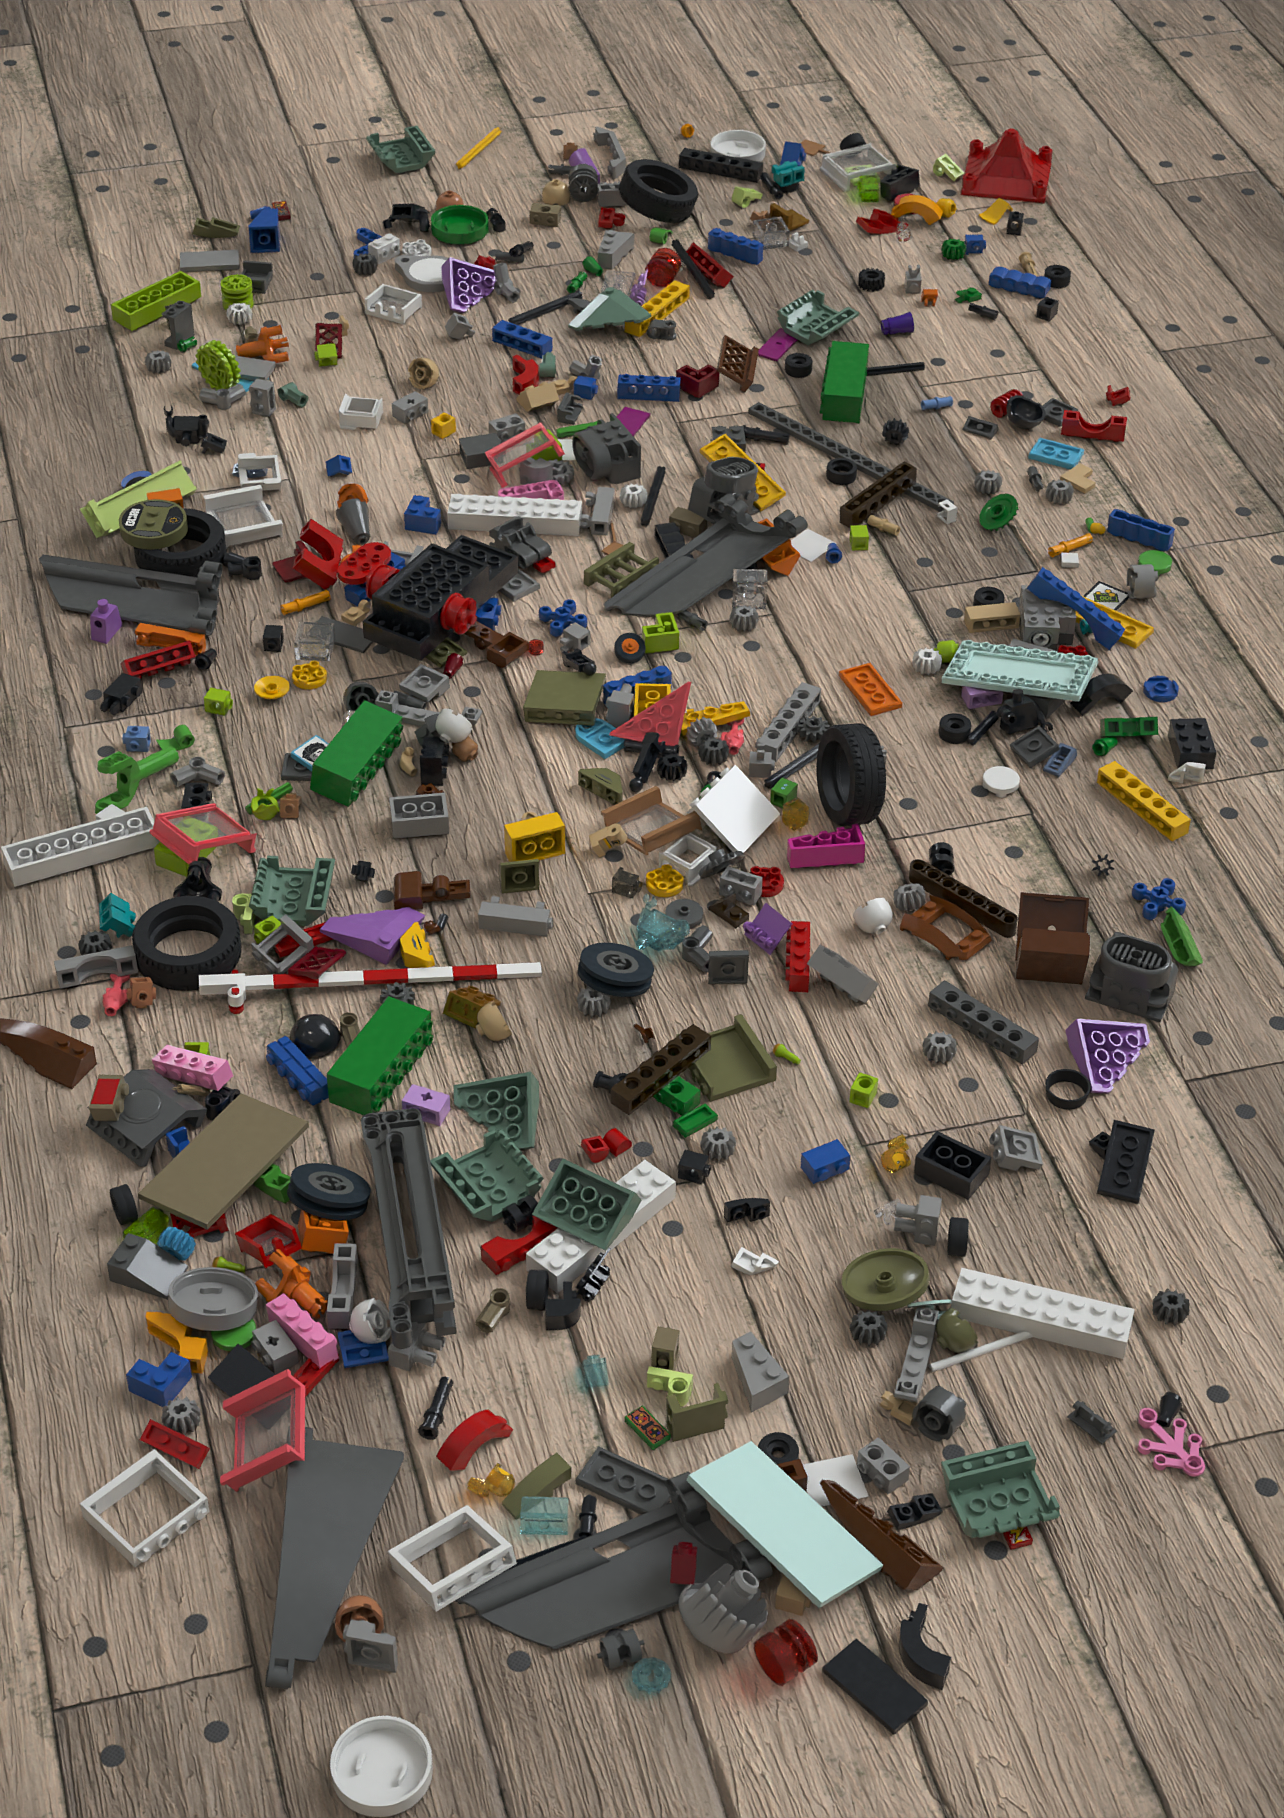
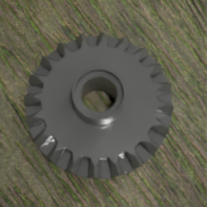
M719 849L708 855L711 862L701 868L698 874L700 878H707L725 871L727 866L732 867L740 862L745 855L742 851L725 854L723 849Z

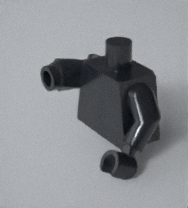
M414 203L392 204V214L389 216V219L383 220L384 229L392 228L391 222L400 220L419 222L420 231L428 232L430 227L429 211L425 207Z
M171 405L170 411H166L164 406V414L167 416L165 418L167 432L172 438L176 439L177 444L189 446V444H197L200 439L208 437L209 420L206 415L173 416L172 418L174 413L173 406Z
M1021 689L1013 690V698L1005 700L1002 706L997 709V716L1001 717L1000 728L1008 734L1036 727L1038 723L1041 724L1040 727L1046 733L1045 725L1050 731L1053 730V725L1050 722H1045L1046 718L1037 703L1023 695V690Z

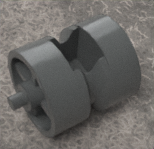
M634 1629L620 1632L618 1637L610 1635L599 1639L601 1653L597 1654V1658H603L608 1670L621 1667L624 1661L630 1664L642 1660L641 1645H644V1640H638Z

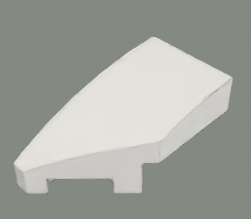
M1187 762L1169 774L1168 780L1183 783L1184 779L1202 783L1206 764Z
M741 1247L731 1267L745 1274L754 1275L775 1268L779 1261L765 1253H762L759 1257Z

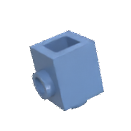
M128 726L122 738L123 744H126V750L148 752L151 743L149 727Z

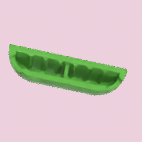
M1171 906L1165 912L1167 915L1163 923H1161V930L1174 959L1184 966H1198L1203 963L1196 943L1183 918Z

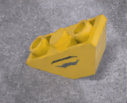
M414 922L400 938V953L404 965L409 968L435 966L433 955H429V943L425 942V931L420 929L418 922Z

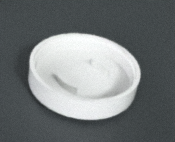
M729 130L721 132L711 139L710 153L761 162L765 157L766 142L763 137L754 132Z
M375 1716L355 1723L339 1737L331 1754L330 1768L334 1790L347 1807L366 1816L387 1817L406 1811L424 1796L432 1779V1753L427 1738L415 1725L398 1717Z

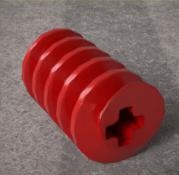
M1012 389L995 398L990 405L992 414L997 418L1007 415L1008 400L1013 396H1023V394L1017 389Z

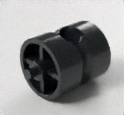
M945 842L933 844L929 849V864L949 876L952 875L954 872L952 846Z
M527 1195L519 1199L517 1204L512 1203L502 1209L504 1225H507L514 1233L526 1228L527 1224L532 1225V1214L538 1204L536 1199L531 1195Z

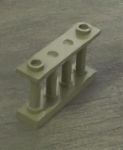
M628 542L585 569L584 584L589 587L598 582L611 589L612 598L658 565L659 558L655 557L649 562L634 554V544ZM632 560L640 564L641 567L636 569L627 564V562ZM621 567L630 572V574L624 576L615 570ZM609 574L619 581L612 583L603 577Z

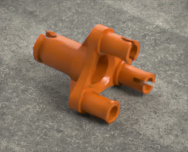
M281 325L269 328L262 327L258 341L241 344V346L236 345L237 355L248 358L262 356L264 360L274 361L275 364L289 361L287 351L274 354V351L278 348L289 347L288 342L282 343L288 341L287 337L276 340L270 338L283 335Z
M277 1249L276 1253L273 1252L269 1260L282 1270V1280L278 1287L274 1289L264 1278H260L255 1283L258 1292L266 1298L267 1303L284 1293L289 1299H294L304 1310L312 1314L314 1319L320 1318L318 1313L320 1311L324 1314L327 1311L328 1300H325L309 1284L311 1272L306 1267H301L291 1256H285L280 1249Z

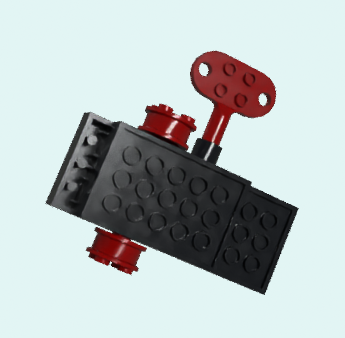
M461 535L446 549L431 543L401 570L387 565L391 560V549L389 546L379 542L367 543L345 559L338 566L337 570L338 578L343 583L358 585L367 582L366 594L372 600L373 612L363 620L364 638L422 661L452 632L464 634L471 625L475 624L477 620L476 611L518 573V556Z

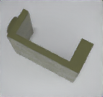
M719 1383L714 1384L713 1400L683 1408L680 1407L675 1394L666 1396V1427L671 1434L673 1442L725 1428V1419L728 1418L726 1410L728 1397L726 1392L721 1390Z

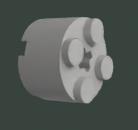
M1130 565L1131 568H1128L1126 585L1130 587V591H1127L1129 598L1156 597L1155 581H1158V572L1154 571L1153 565Z

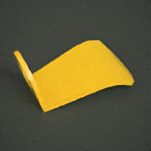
M998 198L986 211L979 214V217L995 225L1006 210L1012 212L1013 209L1009 203Z

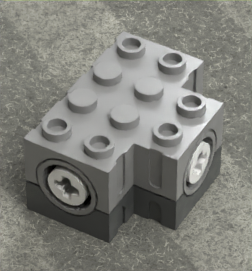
M1021 585L1018 608L1020 612V641L1049 648L1052 651H1057L1058 645H1073L1076 611L1058 601L1040 599L1027 589L1028 585Z

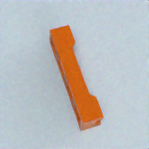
M140 623L135 630V635H138L137 645L166 648L190 640L195 656L206 650L204 634Z

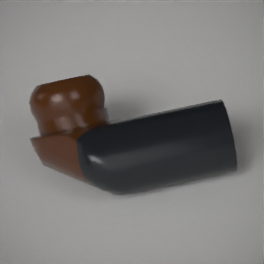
M442 913L439 915L436 923H433L431 920L429 922L426 921L424 923L426 932L433 934L442 931L449 917Z

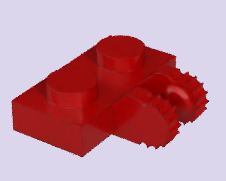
M601 207L598 227L612 228L613 224L618 227L623 226L626 215L615 213V208Z

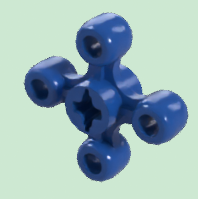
M572 599L565 600L563 606L558 607L555 612L548 606L541 607L538 612L539 619L542 622L554 620L550 623L549 627L550 634L554 637L561 636L563 629H566L575 622L584 628L587 627L588 623L587 617L584 614L572 616L576 612V603Z
M1163 879L1160 886L1154 887L1152 891H1149L1144 883H1136L1132 888V897L1134 899H1147L1149 901L1144 904L1142 909V915L1147 920L1155 919L1157 913L1164 911L1166 907L1170 908L1172 906L1180 915L1186 909L1184 899L1174 898L1172 900L1168 897L1175 890V882L1172 879Z

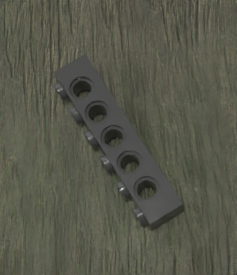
M944 980L930 991L928 1002L930 1008L974 1034L979 1039L987 1042L995 1049L1008 1055L1013 1060L1023 1065L1037 1053L1039 1043L1037 1036Z

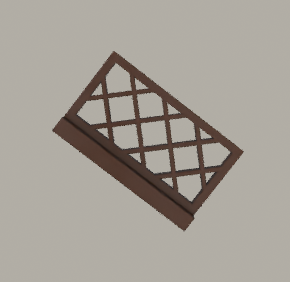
M725 335L722 339L716 371L740 384V390L745 393L754 380L759 349L755 346L749 349Z

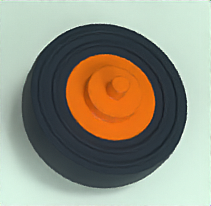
M624 633L615 642V655L624 663H636L645 654V642L635 633Z

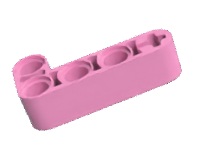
M548 480L500 489L498 497L564 500V491L558 481Z

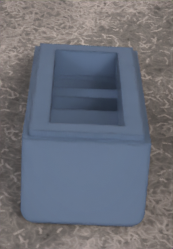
M1060 743V750L1052 754L1043 771L1060 777L1076 759V748Z

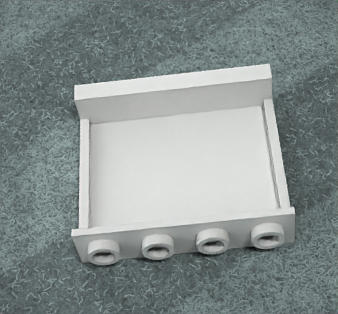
M734 765L731 769L725 768L719 774L721 778L717 777L709 784L711 788L707 787L699 794L701 798L697 797L690 803L691 808L686 813L689 814L695 810L732 852L742 851L744 853L780 813L744 773Z

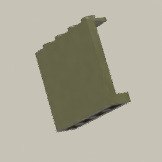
M537 670L523 706L525 722L595 725V710L603 690V685L607 683L606 674L595 673L593 675H586L584 672Z
M742 1014L734 1016V1025L708 1033L711 1035V1050L689 1067L693 1080L698 1082L702 1094L706 1095L710 1102L774 1082L777 1075L776 1064Z

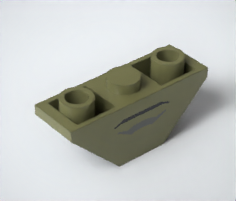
M608 768L580 769L578 771V785L611 804L616 805L622 802V785L619 774Z

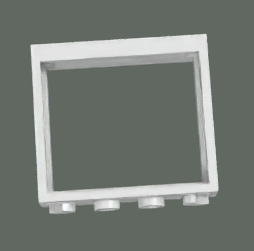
M155 1449L80 1503L82 1517L134 1567H137L142 1562H146L151 1555L159 1549L166 1547L171 1540L179 1534L186 1532L191 1525L203 1519L209 1512L207 1497ZM155 1473H158L192 1505L133 1548L99 1515Z
M468 1505L388 1551L392 1569L436 1612L517 1564L513 1546ZM468 1528L473 1529L493 1548V1550L433 1585L410 1564V1562Z

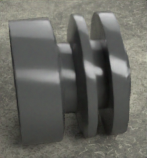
M579 164L574 166L569 172V192L575 200L588 202L597 196L598 174L591 165Z

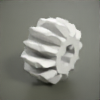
M245 303L229 305L226 312L229 323L246 325V323L250 322L252 319L250 305Z
M631 483L630 485H625L620 491L621 503L624 507L629 506V508L642 507L647 501L646 489L643 485L638 486V484L633 485Z
M925 647L924 650L919 649L917 652H914L912 665L915 668V672H921V675L924 673L929 675L930 673L935 674L941 668L942 658L939 651H933V648L927 649Z

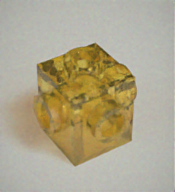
M797 797L783 804L782 822L794 831L808 824L809 807Z

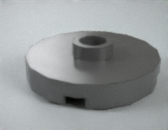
M690 899L672 901L665 910L666 921L670 922L673 927L682 930L695 928V925L702 923L704 915L702 906Z

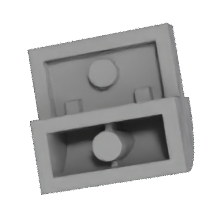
M531 457L520 462L521 485L553 480L552 463L542 458L535 460Z

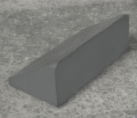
M968 416L963 427V431L990 439L999 430L998 424Z

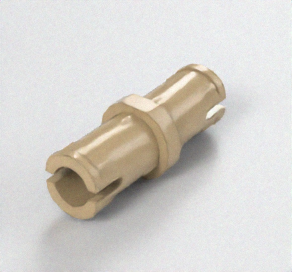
M870 515L867 520L868 525L874 526L882 532L885 531L897 536L901 530L900 526L890 523L887 519H880Z

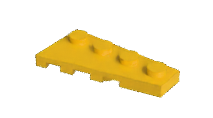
M744 701L722 704L720 708L708 706L704 707L705 709L701 711L688 709L686 710L687 713L684 714L681 733L683 736L687 735V727H690V722H695L696 718L699 720L702 717L710 718L716 726L725 725L728 722L749 717L750 710Z

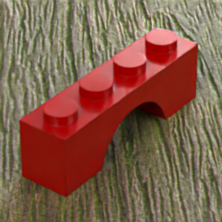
M1064 410L1061 435L1124 442L1127 417L1111 415L1102 424H1091L1082 418L1080 412Z
M533 1216V1229L525 1237L505 1239L497 1236L481 1245V1260L497 1276L509 1270L515 1264L526 1260V1253L558 1228Z

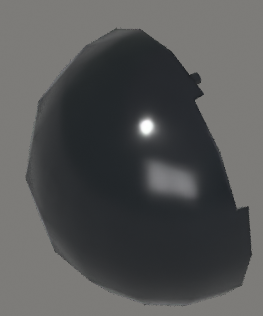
M1013 396L1007 402V416L1010 422L1018 428H1034L1046 416L1041 403H1036L1024 396Z
M308 1014L301 1017L292 1026L290 1031V1040L308 1057H324L336 1049L341 1039V1033L335 1022L323 1014Z

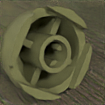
M949 1308L939 1317L936 1323V1332L939 1336L936 1340L943 1349L948 1348L956 1353L966 1352L978 1344V1341H976L978 1337L966 1319L958 1318L957 1316L960 1313L956 1309Z

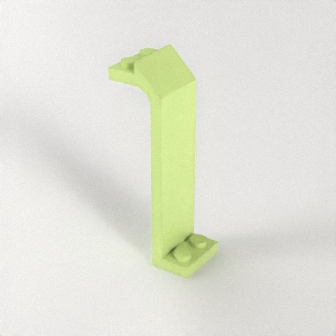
M180 460L98 502H95L94 499L89 501L80 511L96 538L119 530V517L127 507L147 500V493L179 488L182 497H189L194 494L197 488L193 485Z

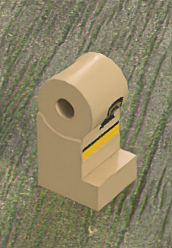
M612 824L589 835L593 850L601 858L606 855L605 851L624 844L627 840V834L620 824Z

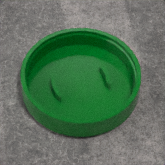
M469 205L447 206L437 210L431 216V232L433 236L445 243H473L484 238L489 230L487 214L483 210Z

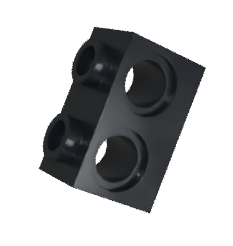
M186 783L181 809L210 804L209 802H212V791H209L208 783ZM210 811L189 815L188 817L194 818L199 821H205L206 815L209 814Z

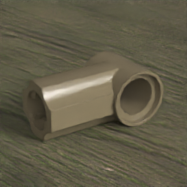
M248 326L243 330L246 343L258 341L259 335L252 326Z
M351 1012L343 1013L340 1016V1033L346 1048L360 1033L358 1017Z
M496 1288L490 1293V1300L476 1320V1326L481 1331L487 1334L493 1332L501 1318L509 1313L510 1297L506 1289Z

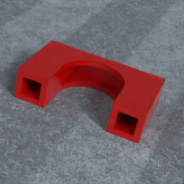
M310 519L301 529L299 539L316 549L323 559L304 548L295 558L293 569L326 590L337 581L336 575L341 561L340 556L343 551L344 540L313 519Z

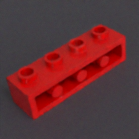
M694 242L687 249L686 252L695 265H698V269L707 278L712 279L716 286L721 285L725 288L734 277Z
M189 640L123 660L120 665L123 673L141 679V676L148 674V676L158 674V670L164 669L169 671L178 664H181V666L191 664V660L196 656Z
M791 921L793 924L786 934V940H790V942H786V954L790 955H786V967H789V969H786L785 981H789V992L808 993L810 966L807 963L810 960V922Z

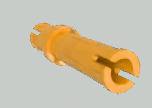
M1090 533L1066 542L1062 541L1056 546L1049 547L1048 554L1053 558L1061 553H1069L1073 549L1091 544L1093 537Z
M325 590L302 599L296 598L290 603L280 605V609L283 615L295 611L300 612L304 608L331 600L329 591Z

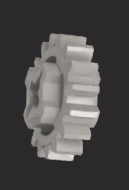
M549 460L553 464V480L564 485V482L569 483L570 479H573V465H569V462L564 463L563 460Z

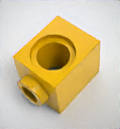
M444 412L431 419V433L439 438L444 439L456 432V419Z

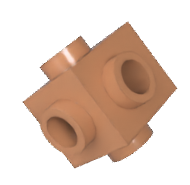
M130 978V988H127L126 995L127 1000H130L132 1006L147 1008V1005H152V999H156V988L152 987L153 982L151 978Z

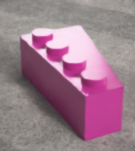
M858 823L852 824V828L845 829L844 827L836 828L835 832L828 833L825 830L819 832L817 836L808 834L790 838L787 841V860L790 868L864 863L865 842Z

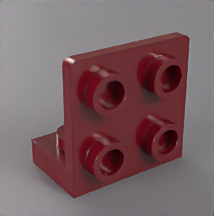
M302 540L295 542V556L272 562L273 568L284 583L306 578L293 569L294 560L304 548L308 550Z

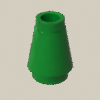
M588 256L583 260L582 265L585 270L597 276L603 273V269L594 257Z
M1114 736L1097 739L1092 746L1093 752L1097 756H1105L1117 746L1118 741Z

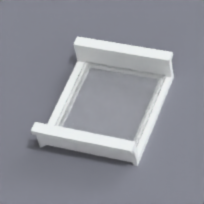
M869 143L823 155L822 167L819 170L846 192L850 190V179L880 171L890 175L891 170L896 169V164H892Z
M261 485L204 496L205 512L215 517L224 528L226 549L230 545L275 537L277 535L282 537L283 523L281 520L275 521L263 501Z

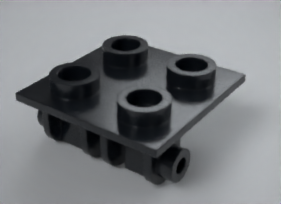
M610 1247L604 1254L601 1252L598 1254L585 1272V1275L575 1287L578 1289L576 1297L578 1294H581L587 1302L594 1300L596 1294L610 1276V1268L606 1265H601L610 1251Z

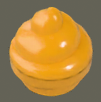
M684 124L681 127L682 136L689 138L694 134V128L691 124Z

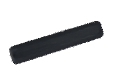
M991 711L967 737L968 744L975 745L999 719L997 712Z

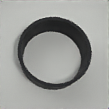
M1059 1069L1048 1075L1046 1079V1096L1051 1104L1061 1109L1072 1110L1081 1107L1086 1102L1091 1085L1085 1075L1072 1069ZM1058 1082H1071L1078 1085L1085 1095L1079 1099L1066 1100L1055 1096L1049 1088Z

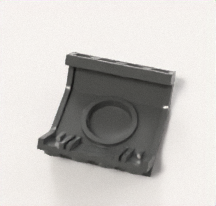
M131 1070L124 1076L126 1083L129 1085V1094L125 1097L124 1110L120 1113L119 1120L95 1121L90 1113L86 1123L88 1128L137 1165L145 1167L159 1139L183 1119L195 1128L201 1127L208 1109L188 1094L178 1093L177 1090H173L172 1088L177 1086L155 1070Z

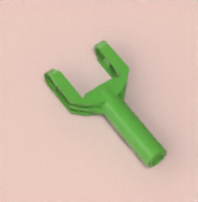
M171 746L166 747L137 762L120 751L99 760L97 770L100 773L114 774L117 772L118 791L97 800L95 813L98 814L111 804L120 809L128 806L136 793L140 780L178 762L179 755L175 748Z

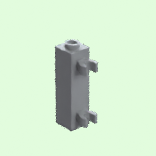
M598 487L597 494L586 492V498H591L590 500L586 499V505H595L592 517L586 514L581 515V520L586 521L581 522V528L591 526V534L608 536L615 502V488Z
M492 896L491 903H481L478 913L479 929L547 937L548 930L553 927V918H550V910L544 909L545 902L537 901L536 908L499 904L500 897Z

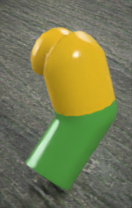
M1092 518L1085 520L1090 533H1105L1106 528L1101 523H1094Z

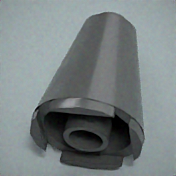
M357 498L344 501L342 506L336 509L337 519L356 544L363 545L370 539L368 506L365 501L362 502Z

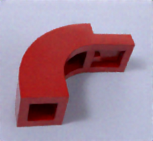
M518 354L514 355L513 370L520 375L512 378L513 392L520 395V392L529 386L538 387L539 368L533 359L525 360Z
M489 1409L477 1412L453 1430L441 1446L436 1458L450 1471L464 1470L475 1451L482 1444L493 1438L509 1437L513 1429L507 1424L505 1418L494 1415Z

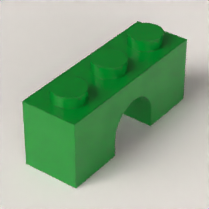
M1158 717L1100 719L1101 737L1158 735Z

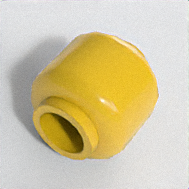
M941 198L937 201L936 204L943 212L941 217L949 218L956 212V204L952 199Z

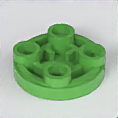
M1149 550L1140 554L1138 565H1153L1154 571L1158 572L1159 577V574H1164L1171 570L1172 559L1162 551Z
M251 1319L244 1325L233 1329L211 1331L213 1344L225 1351H231L237 1344H240L244 1349L251 1345V1341H253L252 1331L256 1329L254 1320Z

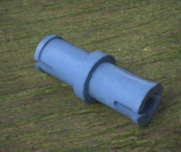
M951 396L943 398L934 397L933 399L921 401L922 410L933 408L937 410L941 407L953 405V398Z

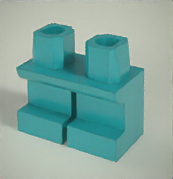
M786 161L779 166L777 164L772 165L773 180L781 187L804 181L805 168L797 166L796 161Z
M110 893L99 903L100 929L105 932L109 929L116 931L117 938L122 934L130 938L135 927L132 923L135 921L136 913L130 910L128 902Z

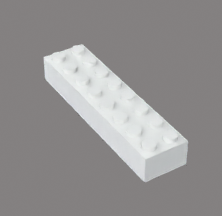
M451 494L447 512L448 529L490 531L520 516L523 518V526L529 522L532 524L536 534L579 536L582 501Z
M143 807L2 846L1 850L4 865L14 887L152 849L160 841L149 833L153 829L154 820L148 808Z
M646 1160L642 1161L616 1182V1184L635 1192L642 1201L630 1222L610 1245V1251L675 1199L676 1181ZM558 1228L526 1253V1270L528 1272L529 1270L548 1271L549 1288L559 1293L563 1289V1282L574 1281L589 1268L600 1252L604 1254L606 1251Z
M961 1268L951 1308L956 1309L960 1313L957 1317L962 1320L966 1319L969 1322L1014 1333L1028 1332L1034 1338L1124 1359L1135 1310Z

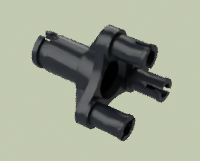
M199 857L198 861L191 862L186 879L174 889L173 897L200 896L217 902L220 901L222 890L211 882V861L205 857Z

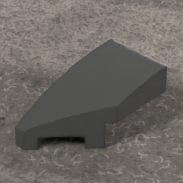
M569 298L567 303L572 305L574 313H577L578 310L582 311L591 302L578 298Z

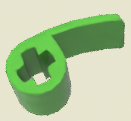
M655 227L651 230L649 239L651 242L665 244L668 233L672 234V231Z
M183 724L174 729V738L156 740L161 750L171 746L176 751L188 748L195 742L193 734Z

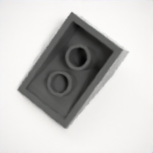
M128 1233L107 1263L111 1282L168 1300L171 1282L178 1275L186 1272L188 1265L148 1239Z

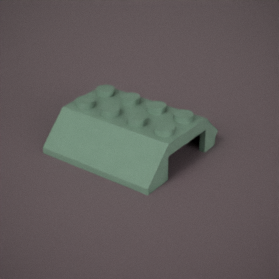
M418 126L404 128L405 138L379 143V133H374L367 136L366 140L379 159L394 172L416 171L424 168L436 153Z
M811 290L777 311L779 315L778 320L785 333L807 345L826 337L859 316L860 313L850 307H846L840 312L824 304L825 294L819 290L816 292Z
M267 855V859L260 858L249 907L262 920L273 915L280 921L286 914L298 926H308L326 911L335 859L316 858L314 869L280 867L279 856Z
M495 1130L484 1134L483 1147L456 1160L448 1152L430 1160L431 1166L472 1216L491 1222L503 1217L502 1209L512 1203L517 1204L519 1199L527 1195L534 1197L541 1189L540 1183L544 1179L537 1169L533 1168L534 1166L522 1155L518 1147L513 1142H510L511 1139L503 1130L497 1133Z
M1028 1440L941 1462L947 1497L965 1535L972 1538H982L994 1535L995 1532L1002 1533L1014 1530L1018 1526L1022 1528L1037 1524L1039 1521L1045 1522L1059 1518L1060 1506L1055 1495L1050 1496L1049 1500L1035 1471L1037 1458Z

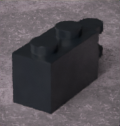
M122 673L103 692L104 700L100 706L101 711L106 712L110 709L112 715L119 711L124 712L142 694L141 679Z

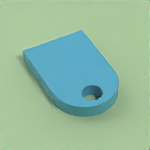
M595 718V725H576V739L604 759L626 747L624 742L628 739L609 736V733L616 728L602 719Z

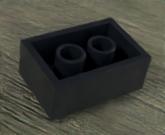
M1206 718L1170 719L1168 739L1177 769L1187 762L1206 764L1205 769H1214L1217 752Z
M936 1131L915 1156L914 1173L969 1200L988 1177L992 1157Z

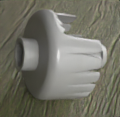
M728 1563L721 1566L703 1583L690 1584L684 1588L679 1596V1611L686 1626L698 1641L715 1651L731 1654L743 1649L765 1625L768 1610L766 1609L765 1598L758 1602L761 1591L758 1588L759 1583L756 1577L747 1570L740 1571L739 1569L731 1574L734 1567Z

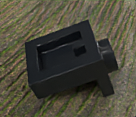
M209 433L208 437L204 438L201 443V447H203L202 453L205 454L207 448H210L215 452L223 454L227 440Z

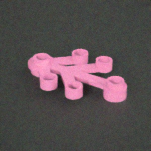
M1143 1408L1139 1412V1424L1145 1429H1150L1163 1443L1141 1439L1138 1444V1451L1144 1455L1155 1451L1173 1454L1179 1458H1167L1162 1454L1156 1455L1153 1460V1466L1157 1470L1172 1467L1182 1469L1189 1476L1196 1477L1202 1475L1205 1470V1463L1199 1456V1448L1202 1443L1201 1436L1198 1434L1189 1435L1187 1445L1190 1447V1454H1188L1183 1449L1184 1432L1187 1426L1186 1421L1181 1418L1173 1421V1439L1156 1422V1411L1151 1408Z

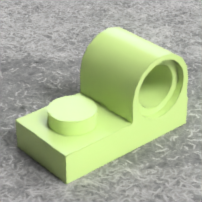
M947 154L937 158L933 165V172L937 176H942L946 173L949 178L956 181L964 175V172Z
M735 186L732 202L746 208L751 200L761 199L763 194L751 188Z
M251 893L237 894L232 899L234 915L240 920V925L244 926V934H252L256 915L253 913L254 910L249 907Z
M649 1366L647 1387L668 1391V1396L675 1394L680 1407H683L688 1403L692 1393L693 1374Z

